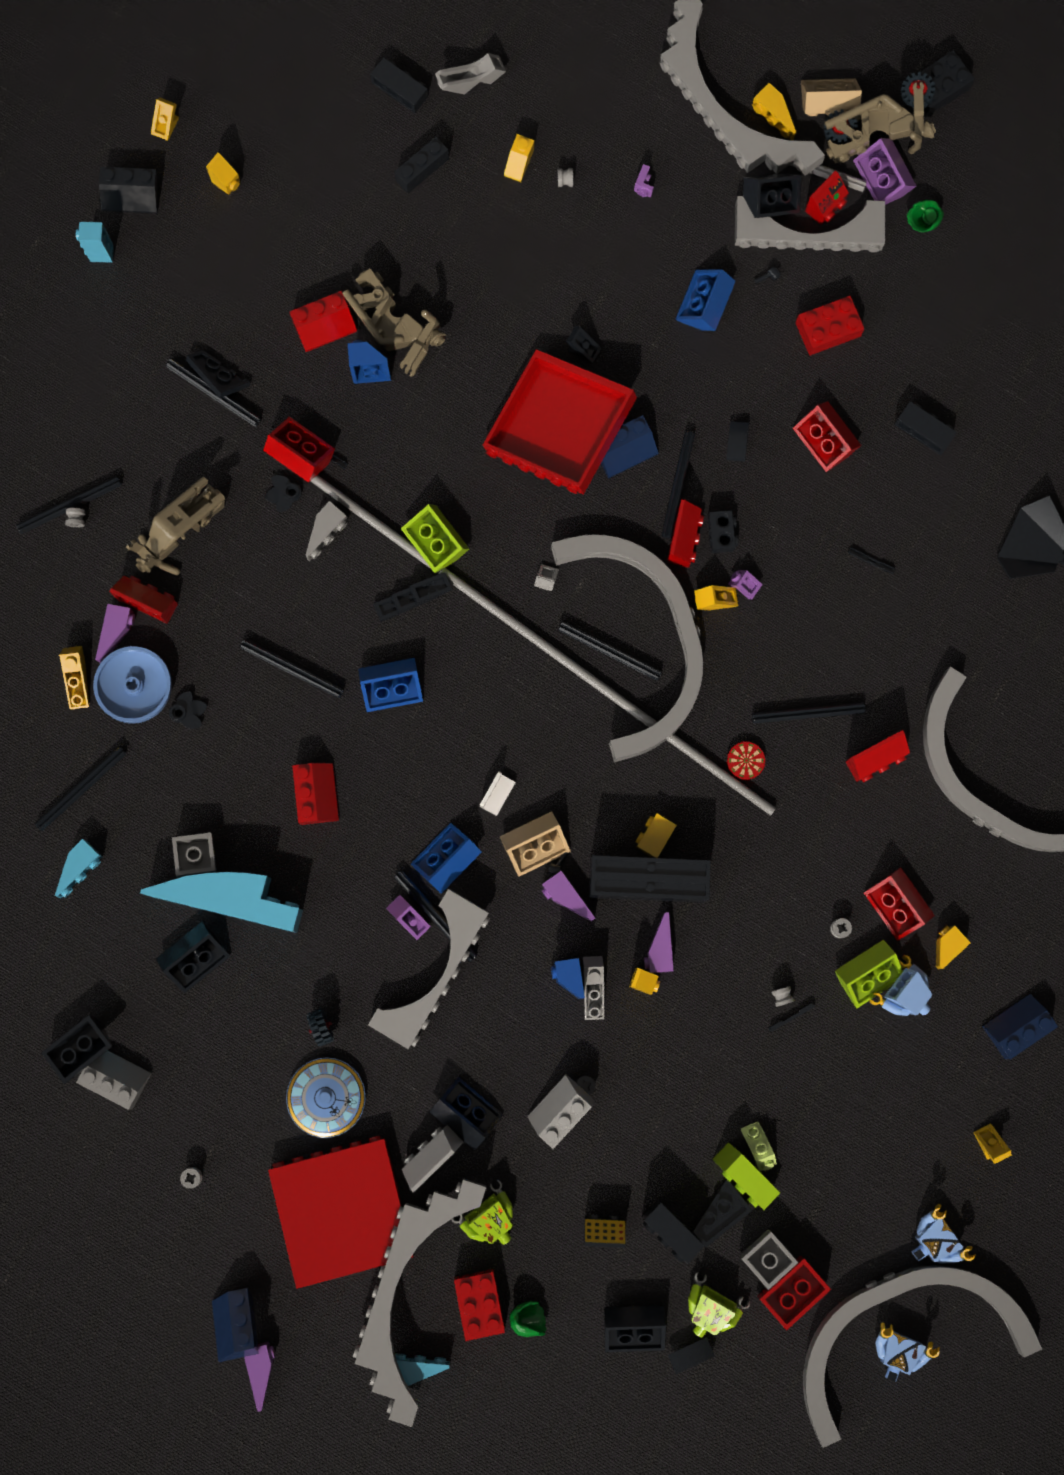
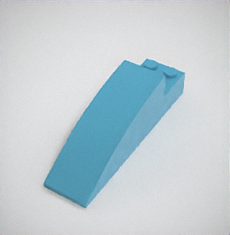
M219 872L189 875L141 889L140 894L295 933L298 932L303 910L299 909V905L286 901L284 905L280 904L278 899L267 897L272 878L251 873Z

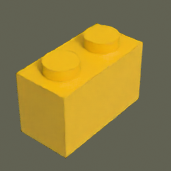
M656 814L655 817L650 816L645 824L648 827L646 832H641L635 841L638 843L636 848L652 858H658L677 826L661 815Z

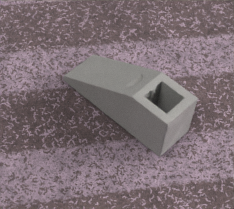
M330 501L316 515L306 551L308 561L312 558L316 559L321 554V549L324 545H329L333 541L334 535L338 531L341 532L347 525V516Z
M602 956L583 957L585 1020L604 1019Z

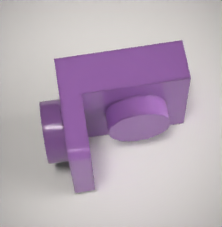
M643 164L634 191L642 197H651L654 187L648 185L651 174H649L650 166Z
M747 570L734 572L728 583L730 587L738 589L748 599H753L763 585Z

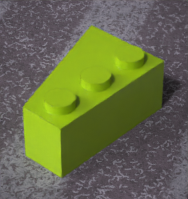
M729 1142L712 1159L723 1170L721 1174L729 1182L733 1180L736 1183L734 1187L742 1195L746 1192L750 1196L747 1200L755 1208L759 1205L765 1210L780 1194Z

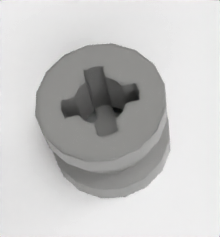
M558 168V187L563 185L573 187V168H568L567 170Z
M80 508L66 509L68 519L65 520V525L69 527L85 526V521L83 520L85 510Z
M840 918L831 923L830 931L836 938H845L851 933L852 925L847 919Z
M790 986L772 991V995L776 998V1007L795 1001L794 997L790 994Z
M191 1167L182 1172L180 1180L184 1187L194 1188L201 1183L203 1175L198 1168Z

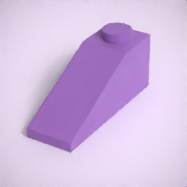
M107 604L95 659L99 663L114 651L130 631L131 625H134L135 614H133L134 612L131 608Z
M562 871L542 884L544 889L541 891L547 899L551 898L559 905L590 921L595 919Z
M669 912L663 914L648 950L647 957L644 958L645 969H648L650 973L673 971Z
M269 1341L258 1344L259 1354L244 1357L258 1412L262 1411L265 1405L274 1362L273 1358H275L274 1347L270 1346Z

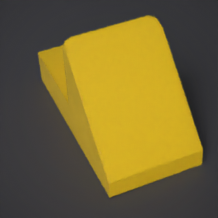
M160 97L156 99L151 129L152 135L167 141L169 140L179 118L175 115V103Z
M992 1124L974 1132L985 1157L991 1159L994 1164L1012 1156L1011 1150Z

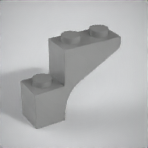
M488 53L472 64L442 69L435 73L438 85L442 90L465 95L479 82L492 84L506 70L498 55Z

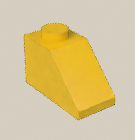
M519 134L516 135L504 172L505 177L519 182L522 181L534 151V140Z
M217 153L206 168L211 182L229 195L239 187V175L223 156Z
M711 585L694 591L698 610H716L738 606L736 588Z
M955 925L945 926L939 932L940 936L936 939V968L938 970L947 966L970 944V941Z
M635 968L629 987L652 995L653 991L657 992L660 981L657 980L659 976L643 969Z

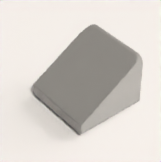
M541 564L535 586L552 591L559 569Z

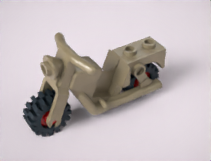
M918 72V75L912 73L911 77L908 75L906 81H903L901 98L908 108L912 107L913 115L887 94L879 95L844 112V109H841V112L835 110L834 114L830 113L829 118H826L824 122V134L826 139L829 140L828 148L826 149L829 159L833 158L835 164L838 162L843 163L855 154L860 155L866 152L869 148L870 135L874 131L885 132L889 135L890 140L910 136L915 142L908 149V153L914 154L922 146V136L934 138V133H936L934 124L932 122L929 123L927 120L924 123L923 118L924 108L928 106V103L931 104L932 99H934L935 83L934 81L932 82V77L929 76L928 78L926 73L921 75V72ZM859 121L862 124V132L857 130V122Z

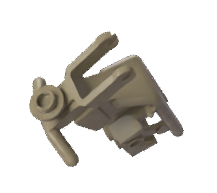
M369 268L360 273L359 277L355 280L362 288L366 286L374 288L375 290L372 293L352 295L347 289L342 294L384 350L393 351L412 346L400 364L401 369L407 364L405 368L406 374L412 369L409 375L412 377L416 374L417 369L428 353V346H440L443 344L446 333L438 331L441 327L440 322L425 309L421 312V315L429 321L425 328L409 314H404L401 318L394 317L391 314L396 307V302L392 298L394 293L388 286L386 288L383 286L382 282L384 279L378 271L374 273ZM375 307L377 310L372 318H370L366 311L369 308Z
M205 477L200 478L162 511L158 512L153 518L148 541L144 534H140L138 536L139 542L132 540L130 541L131 544L126 546L129 551L136 552L140 556L136 559V566L142 573H150L155 565L164 571L178 575L180 573L179 568L169 565L162 560L179 545L178 538L185 539L184 533L190 528L199 533L200 527L207 526L211 518L224 508L225 497L218 489L210 486ZM206 486V489H205V490L203 491V493L197 498V496H198L199 493L201 492V489Z

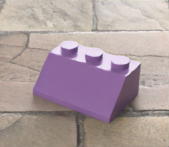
M880 138L866 152L853 160L863 180L866 181V186L874 201H885L886 205L903 197L916 187L893 140Z

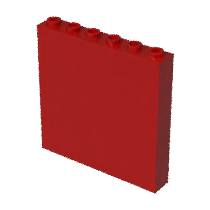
M536 349L484 441L483 447L487 451L486 454L492 458L499 457L508 465L515 464L524 472L531 471L540 479L544 480V478H547L558 487L562 485L574 494L578 492L584 495L636 401V394L633 389Z
M380 1136L369 1138L368 1143L361 1144V1141L350 1143L349 1148L342 1149V1146L331 1148L330 1153L323 1154V1151L312 1153L311 1158L296 1157L289 1164H284V1161L272 1164L273 1168L268 1170L296 1289L386 1265L388 1258H384L387 1247H392L394 1239L390 1237L394 1226L398 1227L400 1219L397 1218L400 1206L402 1207L386 1138L381 1139Z

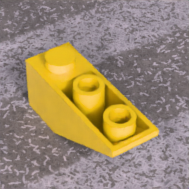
M768 83L754 97L753 109L756 113L764 116L771 126H775L784 138L793 141L796 130L784 97L774 86Z
M82 646L63 648L59 656L69 708L89 707Z

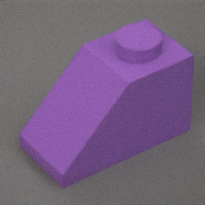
M401 895L386 908L416 940L431 927Z

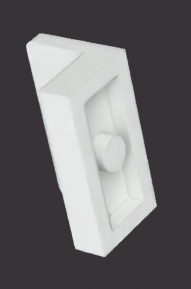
M498 771L480 803V807L497 816L516 782Z

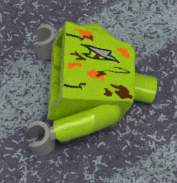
M497 1180L500 1184L499 1189H493L492 1184H490L491 1190L496 1192L497 1196L495 1194L491 1195L481 1203L480 1207L475 1208L465 1217L464 1214H461L459 1221L455 1218L451 1220L454 1223H459L460 1228L470 1239L481 1242L487 1241L490 1244L498 1239L504 1245L511 1240V1236L507 1231L512 1228L510 1221L513 1218L512 1203L506 1192L502 1191V1183Z
M699 1272L695 1273L694 1280L696 1283L692 1285L688 1297L689 1312L692 1314L691 1321L696 1324L693 1332L697 1336L703 1337L707 1331L717 1335L720 1331L724 1332L735 1327L743 1314L742 1310L750 1307V1301H747L742 1306L743 1296L738 1297L735 1303L705 1285L701 1287V1284L706 1281V1274L703 1281H698L697 1275Z

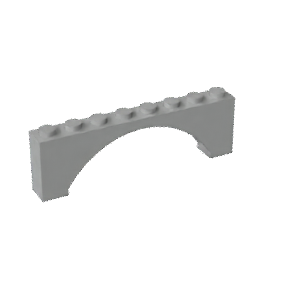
M737 196L735 203V246L742 248L758 246V248L762 249L768 247H776L778 249L793 247L797 250L813 248L814 250L832 249L833 251H840L842 249H850L853 252L860 250L878 252L882 250L885 244V201L867 200L863 210L846 225L825 233L809 234L788 229L774 221L771 217L754 218L744 197Z
M451 889L447 890L438 905L443 909L447 918L451 938L450 956L443 976L428 994L413 1003L390 1009L379 1007L368 1026L407 1049L411 1045L413 1047L416 1046L420 1039L418 1033L421 1028L425 1030L430 1022L428 1016L431 1011L435 1013L440 1005L438 999L441 994L445 996L450 988L448 983L451 977L453 979L456 978L460 971L458 966L461 960L463 962L466 961L470 954V951H468L470 945L476 944L480 937L478 934L480 928H485L490 920L488 911Z

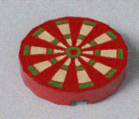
M741 742L729 751L727 766L733 776L741 780H750L762 772L765 767V756L758 745L752 742Z

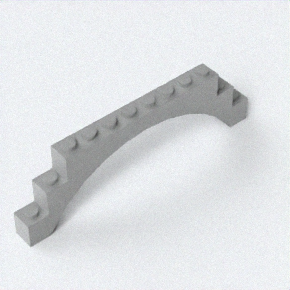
M700 0L676 1L673 14L678 22L668 28L667 41L671 48L661 54L660 66L665 73L667 72L671 76L673 84L679 86L684 98L691 101L696 113H700L703 116L705 124L715 131L716 138L719 141H723L728 153L735 156L741 169L744 168L748 173L765 161L767 167L778 174L794 162L796 169L807 175L821 165L825 155L814 141H788L764 135L736 120L716 101L703 79L698 66L695 47L696 32L702 15L703 4Z
M464 1178L462 1183L458 1182L455 1194H458V1198L434 1191L433 1195L429 1194L426 1203L429 1210L409 1203H405L404 1207L400 1206L397 1215V1218L400 1219L398 1227L394 1226L390 1237L394 1241L392 1247H387L384 1258H388L386 1266H381L378 1275L382 1279L379 1286L375 1285L372 1294L375 1301L373 1306L369 1305L365 1316L369 1320L367 1326H362L359 1335L363 1339L360 1346L356 1345L353 1357L356 1358V1365L378 1371V1373L373 1372L371 1378L372 1392L395 1399L394 1401L390 1400L387 1413H390L389 1420L412 1427L419 1406V1402L408 1387L400 1371L391 1335V1310L400 1276L417 1247L434 1230L452 1218L481 1206L486 1185Z

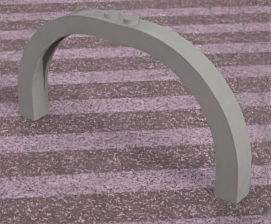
M582 535L552 542L551 550L556 566L580 559L596 557L625 562L650 577L660 588L669 604L685 658V678L681 694L673 708L659 722L641 732L610 740L609 743L614 762L644 754L665 742L678 730L689 715L697 699L703 675V657L699 640L700 630L698 625L695 626L693 620L695 618L694 610L692 607H689L685 593L672 571L658 557L642 546L622 538L607 535Z
M949 667L930 697L923 725L925 756L936 783L958 809L973 818V822L978 826L983 827L984 825L990 829L989 832L996 837L1001 836L1014 844L1036 851L1064 852V834L1040 833L1013 822L973 796L955 775L946 754L944 729L949 707L965 681L966 676Z
M945 1265L919 1266L896 1274L891 1272L884 1275V1279L881 1281L873 1280L866 1283L865 1288L846 1297L827 1314L814 1333L805 1358L803 1370L804 1400L809 1419L820 1445L824 1448L841 1440L831 1417L825 1396L824 1379L829 1352L839 1333L861 1312L917 1287L935 1284L961 1287L981 1296L998 1312L1010 1332L1018 1353L1023 1357L1042 1350L1028 1318L1019 1305L1000 1287L984 1277L962 1268Z

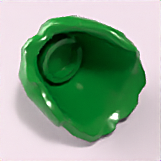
M922 200L915 203L909 210L907 222L915 231L928 232L935 230L941 224L944 213L936 201Z
M528 1301L517 1305L510 1313L511 1328L517 1335L533 1337L546 1334V1318L543 1308L539 1306V1302Z

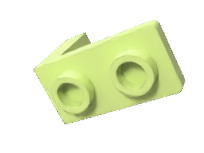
M755 1122L741 1128L758 1171H766L776 1165L775 1154L760 1123Z

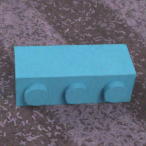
M79 222V229H76V239L79 240L80 246L84 249V253L88 256L90 262H113L114 245L103 223Z

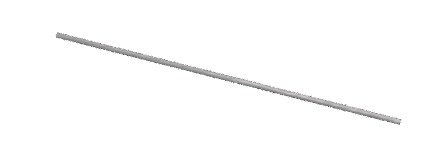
M317 475L311 480L313 484L430 568L414 545L320 476ZM443 568L437 572V574L445 572L448 581L646 726L651 727L657 723L652 717L451 571ZM673 734L667 739L668 742L770 816L776 809L773 805L678 736Z

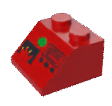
M836 170L810 196L805 210L820 225L825 221L829 222L835 216L834 212L838 208L841 210L848 202L846 198L849 192Z

